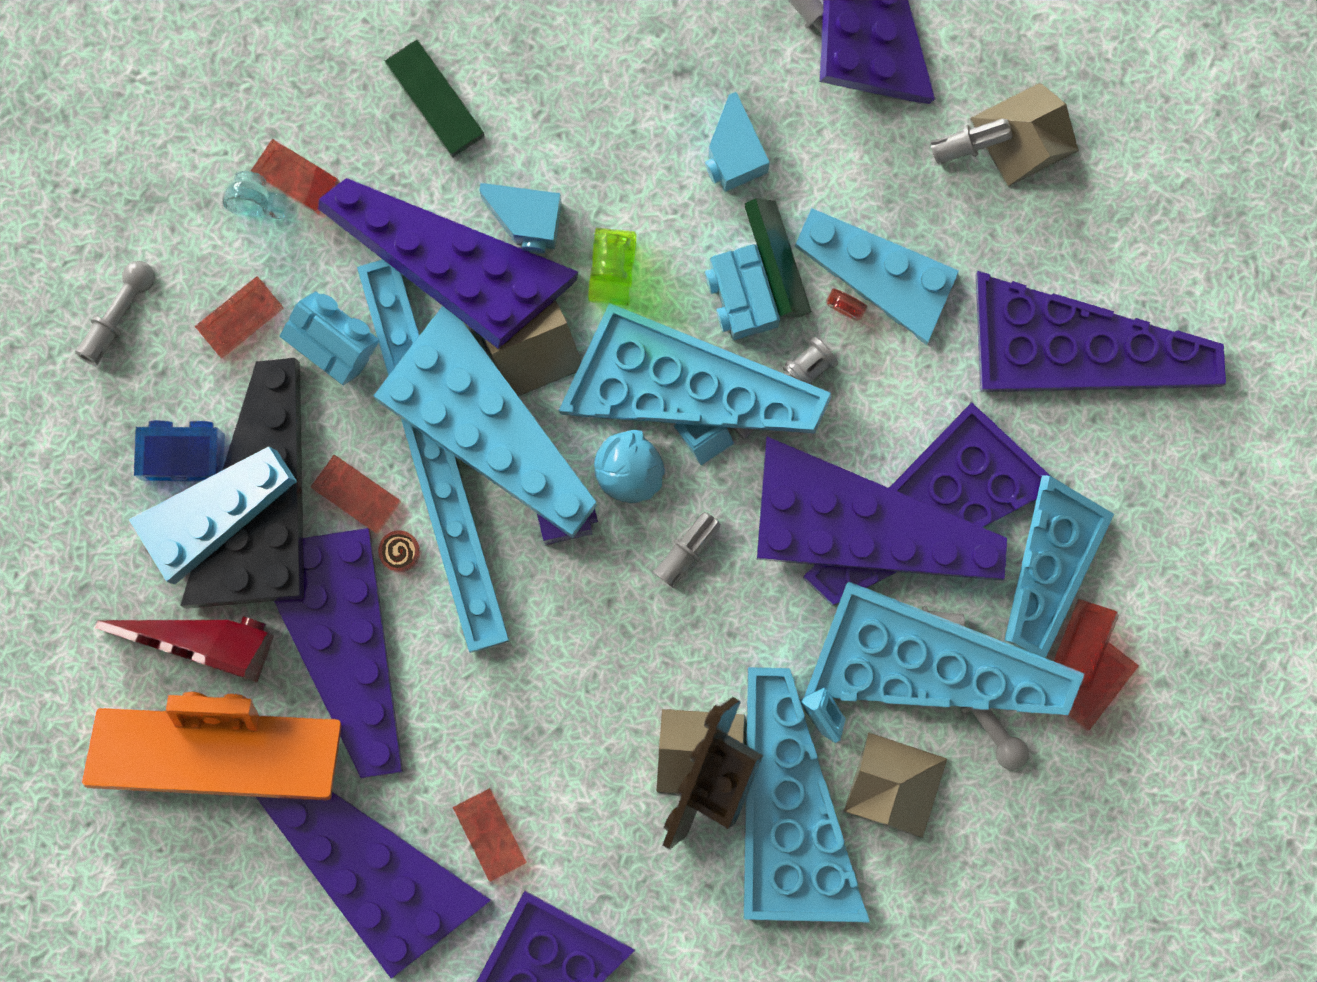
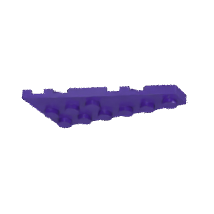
M766 437L756 560L1000 581L1005 579L1006 537L775 439Z

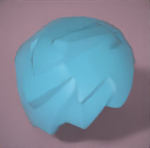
M640 430L626 431L608 437L601 444L595 455L594 472L599 486L606 494L616 500L627 503L649 500L662 487V476L665 474L662 458L657 449L644 437L643 432Z

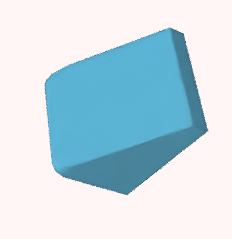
M690 424L674 425L700 465H703L734 444L727 427Z
M823 688L800 700L801 705L818 731L834 743L840 741L846 718L829 692Z

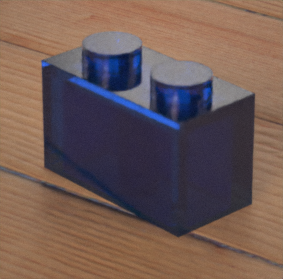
M149 421L148 427H136L134 476L141 481L202 482L223 469L225 434L218 427H214L213 422L190 421L189 427H173V422Z

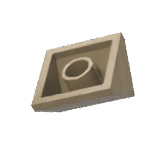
M556 300L499 349L485 339L497 369L517 396L576 373L582 362L568 324Z
M662 709L656 792L677 793L683 779L691 773L694 763L690 761V758L697 744L706 735L708 729L704 727V722L709 712ZM736 714L728 735L743 743L744 714Z

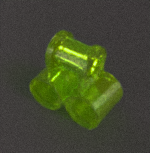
M607 228L595 229L593 264L590 270L588 291L589 302L629 306L631 297L629 296V287L632 288V270L636 251V231Z

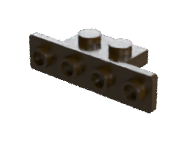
M734 697L721 706L715 705L705 719L704 727L708 730L704 739L697 744L691 755L690 761L694 765L691 773L683 779L678 788L677 796L681 797L678 806L672 810L664 824L667 834L662 846L669 850L688 835L697 811L727 829H730L737 822L763 755L728 735L741 702Z

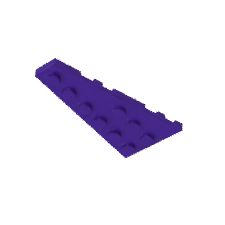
M823 0L820 82L921 104L932 103L935 100L909 1Z
M348 178L319 198L318 210L497 349L570 288L578 277L579 272L522 250L519 247Z
M978 270L975 274L980 392L1223 387L1226 384L1224 344L1178 330L1175 332L1138 318L1130 319L1114 314V311L1055 293L1050 295L1027 288V285L1012 281L1010 283L993 278L991 274Z
M971 402L889 488L980 527H985L1037 500L1042 476L1050 475ZM814 565L803 576V579L831 606L840 603L848 582L868 588L897 572Z
M365 528L303 538L304 598L274 601L331 719L339 720L342 725L340 737L360 778L403 772L370 529Z
M333 791L330 800L256 797L391 979L492 901V899L467 884L461 878L445 869Z
M525 890L476 982H604L636 949Z

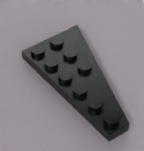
M296 358L256 361L222 469L223 471L270 447L278 451L296 479V482L190 572L180 604L185 609L304 598L300 362Z

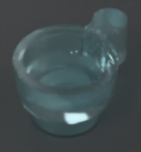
M239 171L235 174L234 181L227 186L222 202L228 211L237 215L252 217L267 215L275 219H282L285 215L288 197L282 193L267 191L265 189L266 179L260 174L250 171ZM244 204H251L253 206L249 209Z

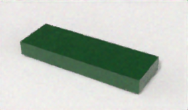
M418 39L384 60L388 69L452 158L485 137L480 126Z
M755 198L744 203L780 317H802L812 313L776 201Z

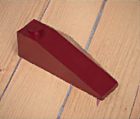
M245 616L242 617L240 623L231 620H97L95 629L255 682L259 680L274 635L264 631L265 623Z

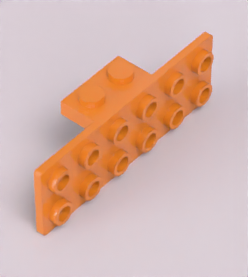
M185 692L182 696L168 695L166 711L99 708L96 711L82 783L86 788L330 800L342 725L337 719L259 716L252 700L239 694H226L223 698L207 697L198 692Z

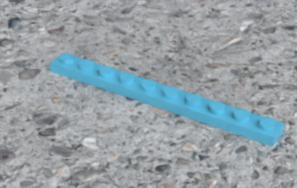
M382 259L359 266L357 269L376 335L380 340L379 345L389 376L420 335L402 274ZM401 419L469 653L509 642L456 457Z

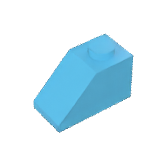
M737 92L728 96L709 145V160L705 161V166L714 184L720 182L725 192L767 174L770 164Z
M480 183L479 191L482 201L515 244L522 245V250L536 254L545 253L546 248L555 249L562 206L560 193Z

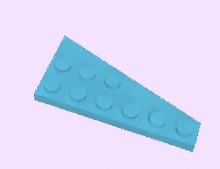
M609 303L559 408V413L568 416L815 434L832 396L828 391Z
M442 306L373 397L381 405L573 538L596 508L597 503L463 321Z
M848 582L804 697L825 688L832 698L843 701L867 700L882 701L890 704L937 707L960 706L983 710L991 708L1016 710L1017 712L1069 715L1084 673Z
M748 667L746 746L762 754L763 758L745 799L743 919L870 922L844 844V838L819 765L818 756L807 727L790 668Z

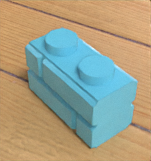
M757 244L711 257L710 270L705 271V277L710 293H718L722 304L721 308L716 309L722 332L730 330L732 340H738L778 328L780 317Z
M316 291L295 305L289 321L285 324L279 336L343 386L362 372L370 359V355H372L380 341L370 333V329L365 322L356 318H350L338 308L337 302L332 297L319 294Z

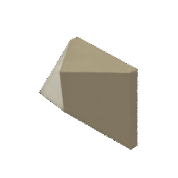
M1038 83L970 118L975 128L1000 119H1007L1009 121L1013 137L1010 140L986 147L1008 187L1078 152L1066 103L1042 83Z
M868 732L844 812L923 838L948 758Z

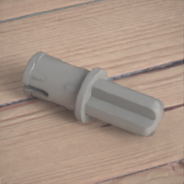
M1000 119L973 129L966 125L962 131L931 140L934 158L937 164L941 165L970 154L973 157L978 156V150L1010 140L1013 137L1011 125L1007 119Z
M702 513L680 541L677 538L674 540L676 544L658 567L654 569L653 573L674 588L695 560L699 562L701 558L698 554L719 530L721 525L719 521L709 513Z

